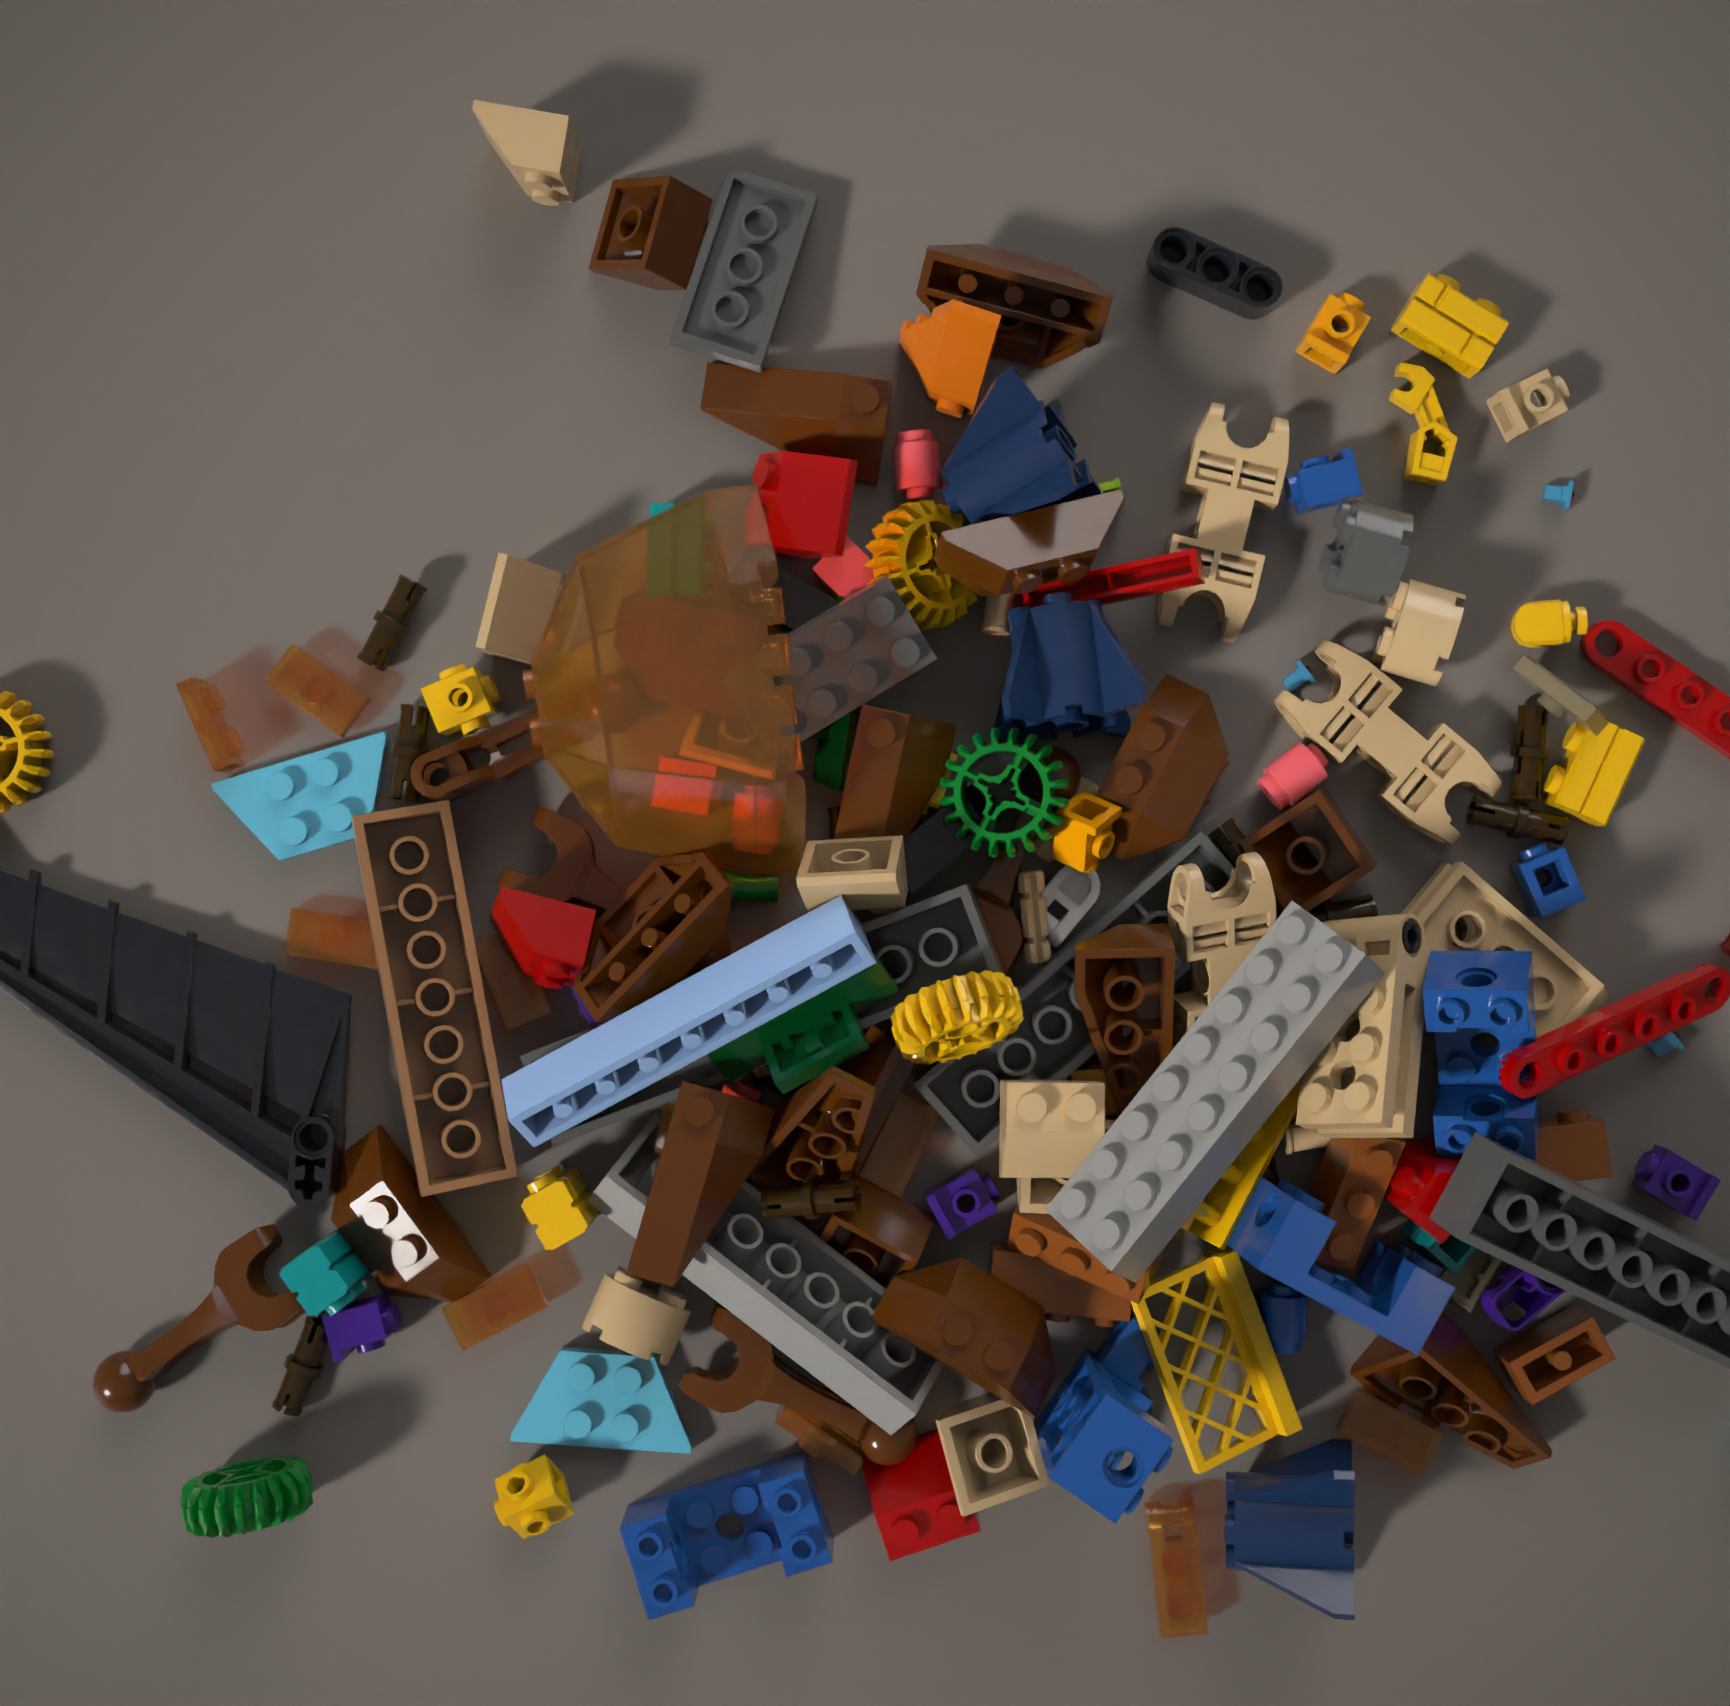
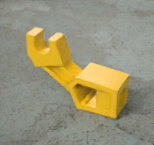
M1400 362L1396 366L1394 377L1406 378L1410 382V391L1404 392L1395 388L1390 392L1389 401L1411 415L1414 413L1420 427L1410 436L1403 479L1438 487L1447 479L1458 437L1450 432L1432 385L1435 378L1422 366ZM1427 436L1440 445L1438 447L1439 456L1422 452Z

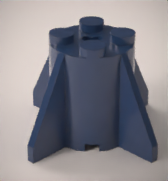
M1014 366L996 376L949 458L944 462V466L940 468L942 477L947 483V486L941 489L943 497L953 512L956 514L960 511L964 512L970 521L968 525L1104 494V492L1091 476L1085 459L1077 464L1075 462L1077 456L1074 448L1078 445L1065 426L1060 402L1056 398L1044 406V401L1037 400Z
M1059 592L1045 596L1043 598V605L1017 607L1009 610L1008 621L1012 654L994 728L1000 729L1003 742H1007L1008 733L1011 728L1020 730L1019 745L1024 744L1030 734H1034L1038 739L1056 740L1058 739L1057 732L1070 731L1073 733V738L1094 733L1126 738L1131 728L1130 717L1126 709L1150 702L1148 687L1142 674L1103 617L1102 602L1099 600L1073 601L1071 593Z
M1332 1439L1249 1472L1226 1471L1227 1514H1225L1224 1526L1226 1569L1246 1571L1334 1619L1355 1620L1353 1549L1355 1471H1352V1440Z

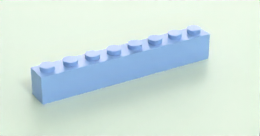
M839 895L501 1079L508 1121L533 1147H536L874 965L876 960L861 923L842 895Z

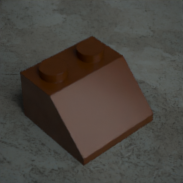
M672 176L613 179L588 269L595 273L656 290H686L695 266L703 234L708 226V215L713 199Z
M1324 785L1239 842L1245 853L1256 852L1266 863L1271 876L1274 894L1284 910L1293 901L1308 912L1374 870L1377 864Z
M851 1175L849 1181L857 1179L860 1185V1190H855L854 1194L861 1193L862 1195L861 1209L859 1211L830 1212L817 1236L886 1289L892 1277L909 1273L916 1265L936 1217L921 1210L917 1205L906 1202L885 1191L872 1181L865 1180L857 1175L855 1177Z

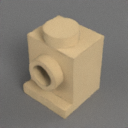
M1547 368L1499 391L1488 399L1486 403L1506 443L1569 411L1565 402L1569 401L1570 394L1564 380L1558 375L1552 377ZM1531 393H1534L1540 407L1532 404L1530 400Z

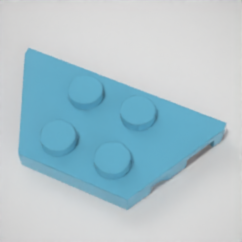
M383 731L211 783L212 789L279 861L289 860L355 840L351 823L352 816L377 812L375 807L377 797L381 794L383 782L381 772L386 747L389 748V734Z
M566 1346L561 1348L512 1431L510 1438L512 1442L691 1454L693 1445L691 1436L687 1434L677 1411L678 1405L673 1393L667 1387L663 1377L664 1372L656 1353H652L648 1361L622 1350Z

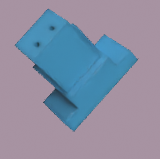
M1569 480L1566 486L1545 485L1542 501L1558 503V505H1563L1562 511H1567L1570 507V501L1575 496V493L1572 491L1574 481Z
M1300 660L1294 662L1297 668L1282 681L1290 692L1298 689L1307 681L1311 685L1317 682L1311 675L1312 669L1309 666H1304Z
M1676 1031L1659 1037L1647 1045L1659 1058L1672 1048L1678 1047L1680 1050L1685 1048L1679 1041L1680 1036Z

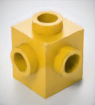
M459 664L440 672V681L420 689L438 733L447 736L462 730L464 736L474 734L479 729L490 726L489 718L499 715L495 702L500 701L501 696L490 674L483 676L482 671L474 667L467 669L465 664ZM467 694L468 700L462 706V698Z
M545 1454L530 1462L521 1463L510 1472L494 1479L498 1499L494 1500L496 1515L504 1527L510 1526L523 1539L542 1534L550 1526L574 1515L565 1475Z

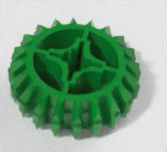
M992 728L990 732L992 744L987 745L982 735L976 733L972 736L973 743L977 748L975 752L972 753L963 744L957 747L958 753L966 759L962 765L956 761L947 760L945 766L949 770L957 772L955 780L949 778L940 779V786L954 789L953 796L941 797L939 802L941 806L955 805L957 811L948 814L944 819L947 824H954L962 820L964 825L955 834L958 840L967 838L972 832L975 834L970 847L972 850L979 851L985 841L988 840L990 841L988 848L990 857H998L1001 843H1006V851L1009 857H1017L1018 841L1022 840L1025 849L1028 852H1033L1036 850V843L1032 838L1033 834L1037 833L1044 841H1049L1052 838L1051 833L1043 827L1047 820L1054 825H1062L1064 820L1051 812L1054 805L1067 808L1069 800L1055 797V790L1069 788L1070 784L1067 779L1055 781L1052 774L1060 772L1064 768L1062 761H1055L1048 766L1044 762L1054 751L1051 746L1046 745L1042 747L1037 754L1033 751L1038 742L1036 735L1030 734L1022 746L1019 745V729L1011 728L1008 733L1007 742H1003L1000 729ZM1000 753L1016 754L1012 763L1008 764L1003 773L998 776L990 777L975 769L982 761ZM1029 761L1037 769L1042 780L1043 799L1041 804L1026 795L1022 787L1023 777L1026 773L1024 770ZM1008 780H1011L1015 786L1010 790L1016 791L1015 797L1025 801L1026 804L1023 805L1016 801L1004 800L998 806L994 800L998 796L993 795V789L985 785L984 781L994 785H1005ZM968 782L983 791L986 797V806L982 813L984 816L980 823L974 818L968 806ZM1011 809H1019L1034 816L1029 824L1017 831L1010 833L993 832L997 822L1001 821L1004 814Z
M294 1456L252 1459L217 1467L215 1470L206 1471L200 1476L193 1477L181 1488L182 1499L180 1500L182 1520L185 1521L186 1531L199 1537H229L235 1534L244 1535L252 1531H262L264 1528L279 1526L284 1521H292L296 1516L306 1512L313 1504L312 1493L314 1492V1487L307 1461Z

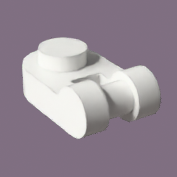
M1065 865L1045 886V891H1042V895L1046 896L1047 908L1055 899L1068 910L1060 920H1057L1047 911L1049 933L1046 939L1050 940V944L1053 947L1057 948L1096 902L1100 894L1101 883L1095 871L1080 872Z

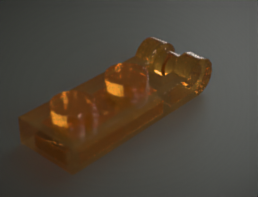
M1192 1497L1178 1498L1177 1504L1160 1505L1159 1501L1145 1502V1517L1148 1528L1161 1638L1208 1634ZM1180 1523L1181 1535L1164 1536L1163 1525Z

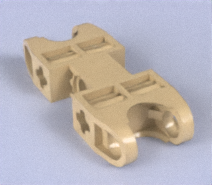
M1211 402L1190 446L1180 486V491L1202 496L1193 536L1190 538L1173 534L1167 540L1164 553L1165 555L1195 548L1201 554L1205 584L1157 594L1156 621L1158 626L1171 628L1179 606L1183 607L1186 599L1189 597L1203 596L1215 605L1218 612V622H1222L1220 640L1234 643L1256 599L1266 557L1265 555L1243 550L1252 509L1271 512L1279 503L1289 459V422L1286 419L1274 417L1264 441H1260L1259 445L1253 448H1242L1235 445L1227 433V422L1223 421L1225 405Z
M1323 641L1315 650V653L1327 665L1324 670L1329 674L1332 683L1328 698L1323 703L1312 702L1307 698L1301 701L1290 692L1282 690L1274 700L1277 709L1295 732L1308 744L1313 743L1332 764L1342 763L1352 750L1387 778L1373 798L1407 826L1437 842L1452 847L1461 835L1450 824L1452 818L1446 811L1445 798L1448 791L1456 784H1461L1467 788L1472 785L1483 794L1494 797L1502 787L1499 777L1481 754L1446 724L1432 725L1424 736L1419 734L1388 708L1403 690L1399 685L1365 658L1336 643Z
M1256 852L1244 853L1238 856L1236 869L1231 870V876L1227 884L1221 890L1214 893L1206 891L1203 875L1196 864L1180 865L1173 872L1167 903L1168 925L1175 945V953L1186 962H1191L1192 991L1174 994V1047L1276 921V899L1271 876L1266 863Z

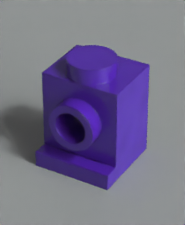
M1654 1145L1652 1150L1646 1151L1636 1163L1634 1169L1636 1176L1631 1185L1677 1213L1697 1221L1721 1180L1708 1174L1669 1149ZM1680 1174L1673 1187H1671V1179L1675 1175Z
M974 1164L924 1191L925 1198L948 1240L955 1237L962 1230L998 1212L993 1201L1001 1197L988 1171L979 1175ZM963 1194L972 1195L975 1199L974 1205L967 1210L959 1208L957 1206L959 1196Z
M385 1293L350 1302L334 1315L330 1316L327 1312L322 1316L334 1362L344 1360L355 1350L354 1347L357 1348L358 1353L379 1349L386 1345L385 1339L392 1333L402 1331L400 1310L395 1303L391 1304L389 1295Z

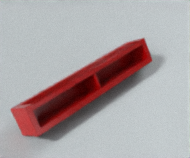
M1195 548L1089 571L1088 574L1071 583L1057 581L1041 585L1036 590L1023 594L1024 607L1043 605V598L1045 596L1059 592L1071 593L1073 601L1099 600L1102 602V606L1205 584L1201 554Z

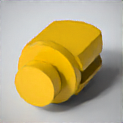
M1561 599L1527 602L1513 615L1510 625L1511 633L1519 645L1527 648L1559 646L1563 643H1570L1572 631H1574L1575 635L1587 634V611L1582 606L1574 607L1573 612H1571L1568 601H1561Z

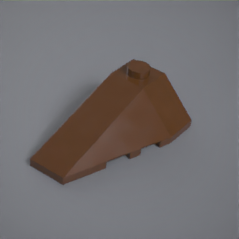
M707 363L700 409L747 435L754 436L778 448L779 451L858 461L855 482L877 485L892 396V381L845 373L763 367L762 372L759 373L733 364Z
M862 704L834 839L903 835V841L905 842L939 786L940 779L947 772L948 768L945 764L947 760H950L957 725Z
M1168 923L1119 924L1075 946V996L1085 1018L1092 1043L1098 1054L1119 1116L1172 1051L1175 945Z
M832 1066L774 1106L773 1109L775 1111L762 1157L748 1177L771 1189L802 1186L804 1181L815 1180L818 1184L849 1181L875 1096L876 1087Z
M682 1081L626 1274L672 1287L675 1286L762 1157L775 1109Z
M1443 1313L1438 1318L1418 1355L1378 1335L1351 1366L1350 1375L1383 1402L1395 1408H1398L1403 1403L1423 1413L1422 1422L1435 1429L1440 1424L1450 1427L1463 1434L1464 1444L1512 1469L1551 1458L1552 1449L1464 1331Z

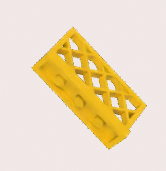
M1212 1248L1199 1254L1200 1259L1153 1280L1139 1304L1130 1301L1193 1472L1197 1474H1202L1277 1435L1289 1436L1303 1429L1239 1255L1232 1249H1224L1223 1251L1220 1248ZM1201 1272L1204 1273L1209 1286L1203 1304L1185 1296L1191 1277ZM1177 1284L1175 1291L1169 1289V1287ZM1159 1292L1172 1297L1163 1323L1151 1317L1145 1301L1146 1298ZM1182 1302L1200 1310L1191 1336L1173 1328ZM1210 1315L1220 1319L1225 1330L1219 1349L1201 1341ZM1156 1328L1161 1329L1159 1335L1157 1334ZM1171 1334L1189 1342L1180 1368L1169 1364L1164 1353ZM1199 1347L1216 1354L1208 1381L1190 1373ZM1231 1348H1232V1351H1233V1354H1234V1355L1229 1354ZM1227 1360L1237 1364L1242 1375L1236 1393L1218 1386ZM1172 1372L1177 1374L1175 1380H1174V1377H1173ZM1187 1379L1205 1387L1196 1413L1186 1409L1181 1398ZM1215 1392L1233 1399L1224 1425L1207 1418ZM1243 1405H1247L1255 1410L1261 1427L1247 1435L1235 1431ZM1189 1417L1194 1419L1192 1425L1190 1423ZM1206 1424L1222 1432L1215 1451L1203 1457L1198 1440L1203 1426ZM1232 1436L1238 1438L1237 1440L1231 1442Z

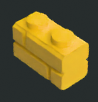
M1428 273L1416 286L1390 331L1470 379L1482 369L1494 350L1495 345L1508 327L1509 321L1500 316L1502 313L1501 309L1494 303L1482 298L1474 301L1461 293V285L1453 278L1444 274H1437L1435 277Z
M1574 722L1567 730L1562 742V748L1567 749L1561 765H1554L1544 780L1542 789L1548 793L1543 804L1589 826H1607L1646 740L1610 722L1597 736L1580 723Z
M558 1164L534 1178V1181L526 1185L530 1194L523 1200L524 1202L521 1204V1207L531 1225L537 1224L538 1227L535 1232L545 1250H554L586 1232L598 1216L599 1210L587 1202L591 1193L584 1192L586 1184L577 1168L570 1167L562 1171Z

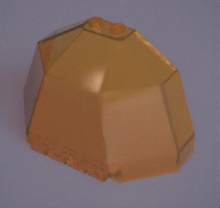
M756 484L707 489L577 554L531 658L532 670L522 671L526 700L536 699L538 718L529 719L533 748H543V755L615 846L664 857L693 855V853L704 852L710 856L718 868L762 876L799 870L805 851L806 793L804 779L794 772L804 770L800 734L780 735V727L797 725L798 718L793 684L774 686L773 676L792 674L787 633L768 636L767 625L784 624L786 622L781 588L770 589L779 578L777 561Z

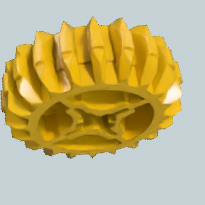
M922 500L915 503L911 501L901 504L899 508L889 511L886 515L882 516L883 523H879L871 529L876 539L870 541L865 546L873 554V559L868 560L864 564V566L873 570L874 578L867 585L887 574L918 628L921 630L933 629L935 626L936 628L949 626L955 619H960L963 615L968 614L967 606H971L972 603L978 601L975 593L937 567L934 560L941 532L962 527L963 514L950 513L949 505H935L933 500ZM928 561H930L929 565L922 567V570L919 569L920 566L927 564Z
M3 691L0 694V717L10 725L15 736L7 737L0 735V813L10 812L12 803L19 806L28 803L25 791L38 793L42 790L35 778L36 776L48 777L52 774L47 767L41 765L43 759H51L55 756L53 751L43 749L42 744L48 742L53 735L48 731L37 730L43 724L45 718L40 714L30 715L33 705L26 700L16 702V694L9 691ZM18 755L16 764L10 773V762L14 756Z
M988 970L979 974L971 971L962 976L954 975L952 978L944 981L937 980L936 984L929 987H921L918 993L908 995L904 1002L899 1003L894 1008V1013L890 1016L893 1026L891 1028L893 1037L903 1058L910 1060L912 1063L928 1065L936 1061L945 1063L951 1059L957 1058L960 1060L963 1056L976 1055L982 1049L992 1048L994 1043L1004 1041L1008 1034L1014 1033L1024 1020L1022 1001L1018 989L1014 987L1011 978L1006 977L1004 973H993Z

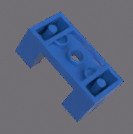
M1431 951L1423 985L1426 1032H1435L1439 1081L1433 1112L1436 1156L1462 1157L1474 1133L1477 1132L1531 1160H1536L1541 1124L1540 1093L1530 1098H1520L1506 1091L1500 1085L1502 1082L1498 1080V1077L1501 1076L1498 1073V1069L1503 1068L1501 1061L1507 1060L1505 1055L1507 1053L1512 1054V1049L1514 1048L1519 1049V1046H1526L1535 1042L1534 1039L1537 1038L1532 951ZM1486 1032L1494 1035L1499 1040V1043L1493 1047H1482L1472 1037L1478 1033ZM1528 1063L1520 1072L1519 1080L1523 1081V1076H1529L1526 1072H1531L1528 1069V1066L1531 1064Z
M1261 1177L1227 1245L1261 1272L1418 1355L1456 1288L1439 1277L1443 1268L1397 1241L1394 1248H1391L1377 1240L1354 1282L1334 1270L1329 1272L1318 1266V1263L1315 1261L1336 1224L1330 1217L1321 1213L1325 1203L1282 1177L1277 1185Z
M1085 1348L1034 1421V1427L1048 1478L1116 1524L1123 1512L1129 1515L1137 1507L1144 1493L1142 1485L1151 1472L1158 1473L1167 1464L1173 1451V1447L1170 1445L1174 1440L1167 1427L1151 1416L1153 1409L1150 1406L1153 1400L1148 1391L1142 1388L1139 1392L1100 1365L1096 1354L1088 1348ZM1125 1451L1133 1454L1132 1462L1128 1467L1122 1470H1115L1122 1460Z
M806 1449L630 1504L626 1509L619 1528L648 1620L693 1607L699 1586L765 1565L782 1561L786 1577L833 1563L834 1537ZM732 1513L741 1518L744 1528L740 1533L729 1536L719 1530L717 1520L724 1514Z

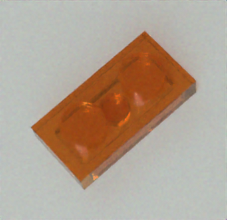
M191 677L177 683L178 691L213 771L230 773L245 766L240 755L244 752L242 740L237 731L232 726L228 728L221 712L226 706L218 688L213 683L209 685L207 680Z

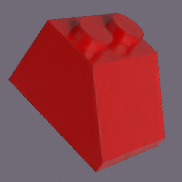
M788 451L760 454L752 476L754 492L751 509L745 520V531L747 533L745 548L789 559L843 557L858 461Z
M501 886L491 909L489 921L524 975L534 977V983L551 989H561L563 985L570 986L584 966L596 910Z
M1435 1136L1405 1140L1406 1145L1383 1199L1443 1244L1451 1234L1429 1219L1461 1157L1436 1156Z
M938 1429L917 1435L914 1450L904 1461L898 1464L880 1465L868 1459L864 1453L860 1454L874 1515L890 1561L981 1531L977 1512L965 1517L960 1514Z

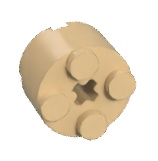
M1408 579L1407 583L1399 581L1396 591L1390 597L1384 618L1393 620L1391 627L1385 626L1382 635L1378 636L1371 662L1380 664L1379 670L1436 686L1443 673L1437 671L1441 658L1449 659L1463 616L1464 608L1460 606L1466 600V595L1412 579Z
M618 1266L615 1274L606 1272L581 1327L589 1333L592 1325H595L602 1329L599 1339L605 1343L648 1361L653 1352L661 1354L660 1364L668 1365L692 1312L685 1305L687 1295L661 1284L658 1292L642 1285L643 1278L626 1274L627 1268Z

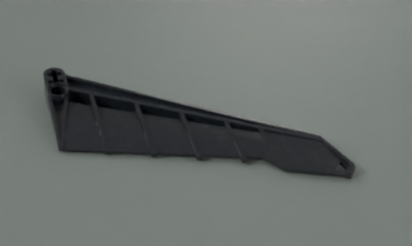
M30 869L28 881L0 870V951L21 962V967L0 955L1 992L288 1191L291 1199L296 1204L303 1207H314L336 1195L346 1142L344 1119L352 994L278 969L276 964L265 961L264 964L197 940L198 934L195 932L187 931L185 936L119 913L120 903L108 900V907L105 908L42 886V873ZM35 970L97 1003V1013L36 977ZM113 1013L175 1046L174 1058L113 1023ZM190 1055L252 1088L251 1104L190 1069ZM268 1098L301 1115L300 1121L293 1129L267 1114ZM313 1124H319L326 1130L328 1140L325 1147H319L312 1141L310 1130ZM325 1157L326 1161L318 1164V1160ZM313 1174L315 1181L322 1182L323 1186L317 1191L315 1184L308 1183V1177Z

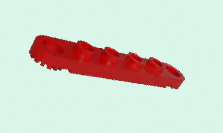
M1603 620L1588 627L1587 634L1582 635L1580 640V651L1590 665L1607 674L1610 679L1730 759V697L1618 621ZM1601 631H1608L1617 639L1615 640L1616 643L1618 642V645H1616L1617 650H1615V654L1611 657H1604L1596 650L1595 639Z
M1698 964L1696 969H1692L1690 972H1680L1535 1038V1042L1529 1045L1519 1046V1049L1514 1048L1512 1049V1054L1507 1053L1505 1055L1507 1060L1501 1061L1503 1068L1498 1069V1073L1501 1074L1498 1077V1080L1502 1082L1500 1085L1517 1097L1530 1098L1719 1010L1730 996V974L1727 970L1713 964ZM1710 982V985L1714 987L1713 989L1709 988L1708 990L1711 993L1706 992L1704 996L1705 988L1707 984ZM1528 1063L1531 1064L1528 1066L1531 1072H1526L1529 1076H1523V1081L1519 1080L1521 1070Z

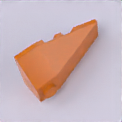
M953 299L933 308L931 317L922 313L917 316L915 323L909 320L902 323L899 344L928 401L936 404L935 409L956 418H962L963 413L973 416L991 362L1002 315Z

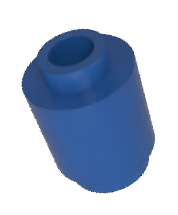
M1278 1280L1270 1281L1269 1288L1259 1291V1312L1274 1353H1299L1301 1351V1342L1306 1340L1307 1296Z

